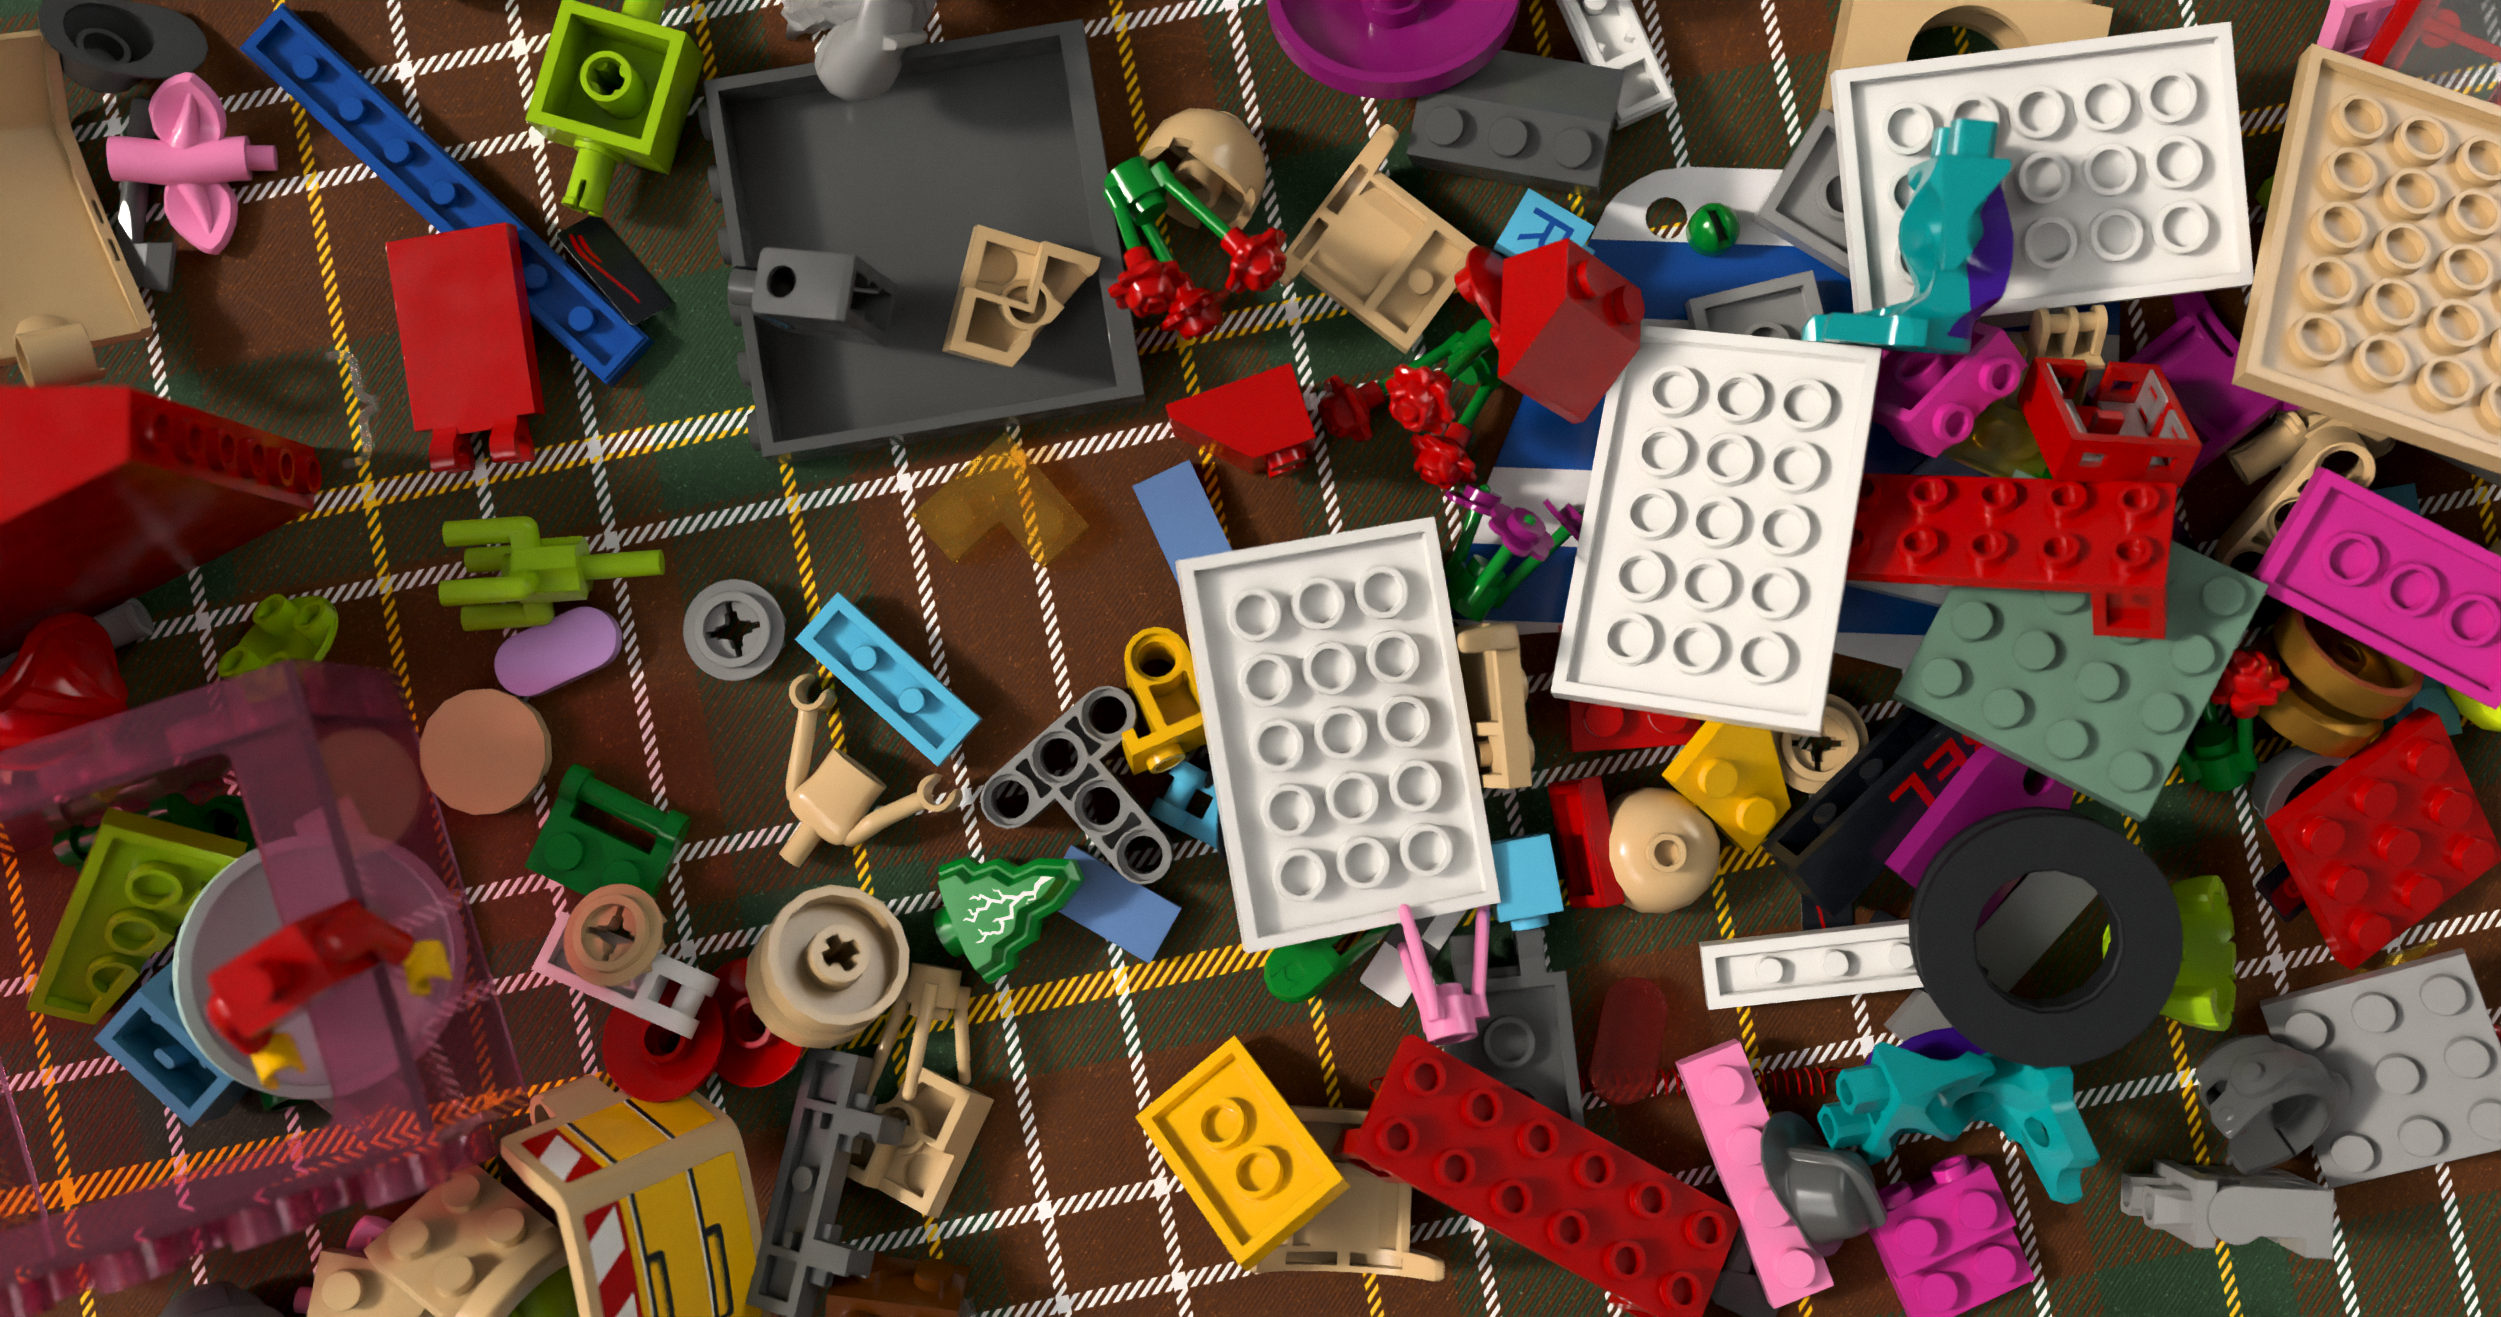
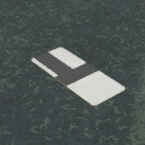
M1466 910L1415 920L1429 966ZM1397 923V926L1392 929L1360 978L1362 984L1396 1007H1402L1412 993L1397 950L1400 942H1406L1402 923Z

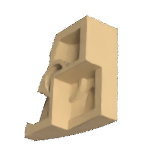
M977 224L973 227L942 352L989 364L1013 367L1030 348L1031 342L1047 324H1050L1064 309L1063 305L1087 277L1092 276L1097 271L1101 257L1047 241L1038 243Z
M922 1067L916 1095L912 1100H905L902 1096L904 1081L900 1085L898 1093L891 1101L878 1104L874 1109V1113L907 1120L901 1146L875 1143L873 1140L864 1139L861 1153L851 1154L846 1176L863 1186L876 1188L926 1216L939 1218L994 1099L946 1076Z

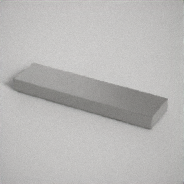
M2059 871L2024 874L1991 916L1975 932L1977 959L1982 966L1988 969L1989 974L1987 978L2003 991L2009 992L2098 894L2096 889L2082 878ZM1918 988L1911 993L1883 1024L1902 1043L1922 1033L1953 1027L1943 1016L1931 997Z

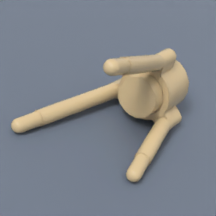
M912 963L910 977L907 978L896 1000L873 1056L874 1063L866 1094L872 1095L877 1081L880 1079L910 1003L909 1015L917 1017L906 1069V1078L902 1092L903 1098L905 1100H912L916 1095L931 1021H947L949 1009H953L958 1080L962 1085H968L971 1082L968 1004L971 987L960 986L963 970L924 963Z

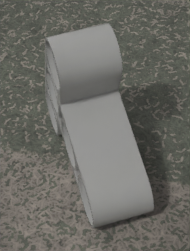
M1102 686L1088 692L992 775L983 786L980 802L984 815L995 826L1006 829L1027 825L1058 801L1117 871L1130 882L1149 884L1157 881L1171 867L1174 858L1173 842L1169 835L1104 761L1105 758L1122 745L1121 733L1131 728L1136 730L1140 719L1133 698L1120 688ZM1107 697L1118 698L1123 702L1127 712V718L1123 727L1111 734H1105L1098 730L1093 723L1092 717L1096 704ZM1057 739H1067L1075 746L1078 754L1075 768L1065 776L1054 774L1045 764L1044 755L1046 748ZM1011 780L1022 784L1029 796L1027 809L1022 815L1015 818L1001 812L996 798L1001 786ZM1098 787L1111 789L1116 793L1120 801L1118 816L1114 821L1107 824L1095 822L1086 811L1087 797L1092 790ZM1137 836L1152 837L1162 848L1163 857L1161 864L1153 871H1139L1128 860V846Z

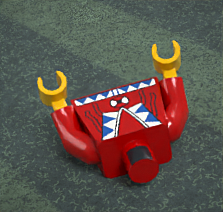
M353 897L292 922L210 973L207 979L213 992L206 1004V1016L210 1025L243 1055L251 1056L262 1085L266 1089L276 1090L280 1088L275 1074L277 1071L288 1067H295L300 1073L306 1072V1066L292 1035L286 1032L273 1033V1031L286 1025L383 963L393 967L403 964L409 991L418 996H426L432 993L429 978L442 977L448 981L453 978L445 947L440 941L423 940L415 943L412 935L372 911L362 908L357 898Z

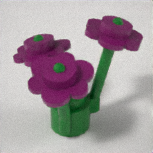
M1466 484L1463 493L1446 490L1445 496L1448 497V500L1470 509L1455 550L1443 567L1445 576L1450 579L1446 584L1450 606L1463 616L1477 622H1482L1492 606L1500 609L1512 591L1566 540L1573 536L1579 542L1584 510L1577 511L1570 503H1567L1559 511L1547 498L1543 504L1562 524L1550 535L1546 531L1543 521L1537 515L1525 508L1518 507L1513 510L1507 505L1500 504L1502 496L1492 492L1487 484H1483L1480 487ZM1483 514L1491 516L1492 518L1488 522V526L1495 534L1501 536L1503 545L1491 561L1475 554L1468 562L1466 558ZM1514 554L1521 557L1530 555L1506 577L1502 569Z

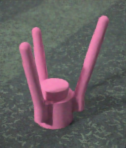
M1407 904L1400 905L1398 913L1404 929L1406 942H1400L1397 950L1420 1012L1426 1041L1434 1046H1444L1476 1038L1478 1036L1476 1020L1490 1017L1486 1000L1490 905L1477 907L1471 995L1464 994L1461 983H1447L1435 986L1412 910Z

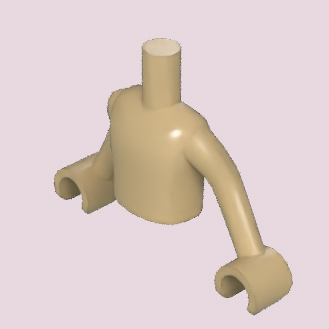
M803 674L792 681L789 688V696L791 702L798 708V717L788 764L786 796L789 800L790 809L801 821V824L779 852L786 861L799 868L821 839L834 845L855 847L864 843L884 828L921 810L927 809L933 812L947 813L955 810L960 805L963 795L962 790L958 788L953 790L942 804L938 805L933 800L932 791L935 785L941 781L942 774H931L921 780L917 792L878 808L867 815L871 806L887 786L854 758L834 747L819 768L807 779L818 713L828 711L833 706L836 695L835 691L829 688L824 690L814 703L809 704L806 699V691L814 683L816 676Z

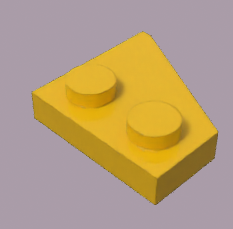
M1706 720L1661 774L1677 791L1710 817L1713 825L1735 846L1749 855L1754 852L1791 807L1771 730Z

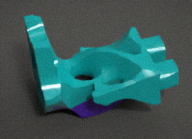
M1957 118L1951 121L1950 127L1935 129L1933 131L1930 159L1910 168L1908 184L1915 192L1903 213L1898 233L1899 249L1915 286L1910 300L1863 312H1833L1824 315H1811L1802 327V341L1874 347L1887 351L1970 355L1974 324L1984 312L1998 303L2003 297L2013 260L2014 233L2001 187L2002 180L2012 169L2011 159L1994 158L1999 122Z
M1954 1027L1932 1030L1913 1036L1898 1046L1885 1042L1875 1044L1864 1066L1841 1070L1835 1081L1836 1094L1840 1101L1823 1104L1817 1115L1819 1125L1831 1149L1856 1145L1861 1156L1871 1166L1893 1154L1900 1135L1919 1133L1933 1135L1945 1141H1954L1958 1139L1962 1131L1971 1122H1989L2004 1132L2008 1142H2018L2022 1145L2051 1200L2064 1204L2080 1201L2083 1196L2080 1186L2082 1169L2094 1166L2100 1158L2073 1098L2074 1074L2070 1066L2036 1067L1999 1058L1971 1043Z

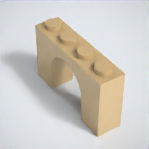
M1842 0L1819 111L1825 108L1834 114L1830 75L1835 70L1907 62L1914 38L1927 30L1943 26L1968 28L1987 37L1999 50L2108 37L2113 8L2092 4L2093 0Z

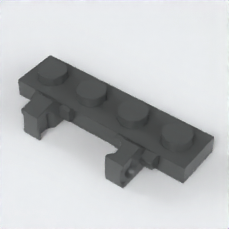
M809 1048L745 1304L786 1317H812L819 1285L831 1287L834 1274L849 1277V1275L863 1278L870 1277L875 1251L858 1250L856 1245L839 1242L843 1226L834 1223L851 1154L861 1153L864 1139L873 1140L875 1143L901 1146L907 1120L874 1113L877 1097L866 1094L874 1063L873 1058L829 1048Z

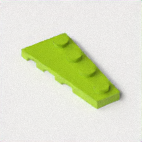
M107 807L32 988L26 1010L95 1025L140 976L142 966L154 952H161L175 937L177 927L185 919L186 914L204 887L222 869L245 854L247 843Z

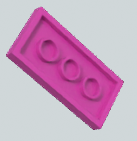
M2317 467L2251 577L2269 585L2265 594L2497 710L2501 703V557L2328 469Z

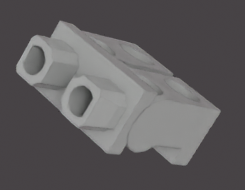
M2153 1159V1174L2122 1173L2121 1211L2129 1216H2143L2144 1224L2148 1227L2163 1229L2194 1247L2216 1248V1238L2225 1243L2242 1245L2248 1244L2260 1236L2275 1243H2280L2281 1246L2305 1258L2333 1259L2334 1191L2280 1168H2266L2245 1175L2235 1166H2184L2174 1160Z

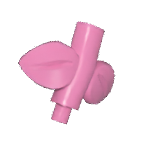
M183 72L164 81L151 98L148 110L153 130L160 140L128 136H108L106 142L107 164L113 181L165 185L164 212L170 224L185 240L207 254L219 255L228 245L233 235L238 215L237 196L227 182L250 181L253 178V171H277L278 155L275 145H251L247 135L224 137L227 121L220 98L195 73Z

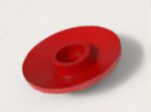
M747 957L730 961L712 974V976L720 979L714 995L721 1004L726 1021L725 1046L721 1059L714 1071L732 1084L755 1088L773 1084L787 1076L801 1060L806 1047L795 1046L771 1033L767 1027L766 1030L762 1027L760 1018L753 1011L745 986Z
M669 979L658 1003L671 1008L681 984ZM714 994L712 997L705 996L694 1018L700 1021L692 1040L681 1035L678 1046L671 1053L668 1052L667 1042L675 1032L614 1006L607 1019L602 1040L603 1060L613 1082L631 1097L642 1101L658 1103L681 1099L698 1089L717 1067L725 1046L726 1021L717 997Z

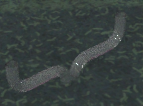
M346 350L325 352L326 361L343 359L348 362L355 396L360 401L370 404L359 415L362 452L358 457L342 460L344 469L358 467L365 464L372 454L369 417L373 413L380 411L378 397L376 394L369 395L364 392L359 363L352 353Z

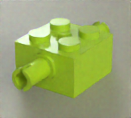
M575 0L561 1L525 120L549 141L572 147L578 151L568 188L561 202L567 208L583 214L588 210L590 216L603 217V208L616 165H623L624 162L663 174H670L705 56L687 32L659 25L666 0H624L621 13ZM612 88L619 89L614 90V92L611 95H609Z

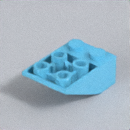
M172 960L129 999L93 1040L191 1128L227 1115L251 1087L239 1083L219 1070L204 1056L189 1036L175 1001Z

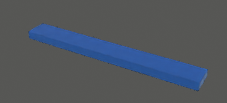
M281 3L239 48L440 233L503 222L516 225L530 315L606 385L613 388L653 345L654 341L637 325L630 324L611 301L285 4Z

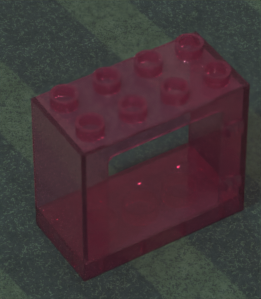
M289 659L0 752V860L51 844L55 833L73 826L84 825L88 828L100 824L107 807L132 813L149 807L153 799L169 793L179 792L188 800L239 783L282 928L298 919L356 897L362 908L372 911L414 937L415 943L423 940L440 941L445 947L453 978L450 981L442 977L429 978L432 993L426 996H418L409 991L403 964L393 967L383 963L308 1010L335 1100L334 1116L324 1128L48 1217L0 1057V1317H35L56 1308V1301L94 1288L98 1289L100 1296L114 1293L187 1266L189 1258L229 1244L232 1245L234 1252H238L280 1239L321 1222L319 1216L363 1200L366 1202L367 1209L429 1190L452 1180L451 1173L496 1157L498 1153L489 1124L530 1105L528 1092L436 794L431 791L420 768V740L397 669Z

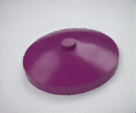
M1267 0V10L1271 28L1283 51L1301 70L1315 80L1336 90L1356 96L1375 99H1403L1428 95L1447 89L1464 81L1487 65L1508 40L1518 17L1521 0Z

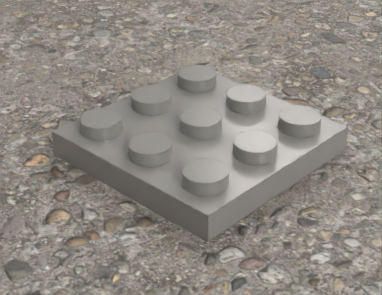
M2463 948L2260 1000V1007L2273 1041L2285 1044L2296 1051L2317 1058L2327 1068L2336 1086L2338 1101L2335 1115L2328 1129L2313 1143L2329 1189L2501 1150V1045Z

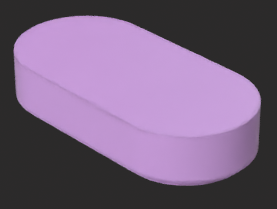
M593 607L571 609L554 617L553 621L548 625L531 627L508 638L496 653L494 668L497 679L506 690L515 695L527 697L545 695L611 664L621 650L622 632L615 618L606 611Z

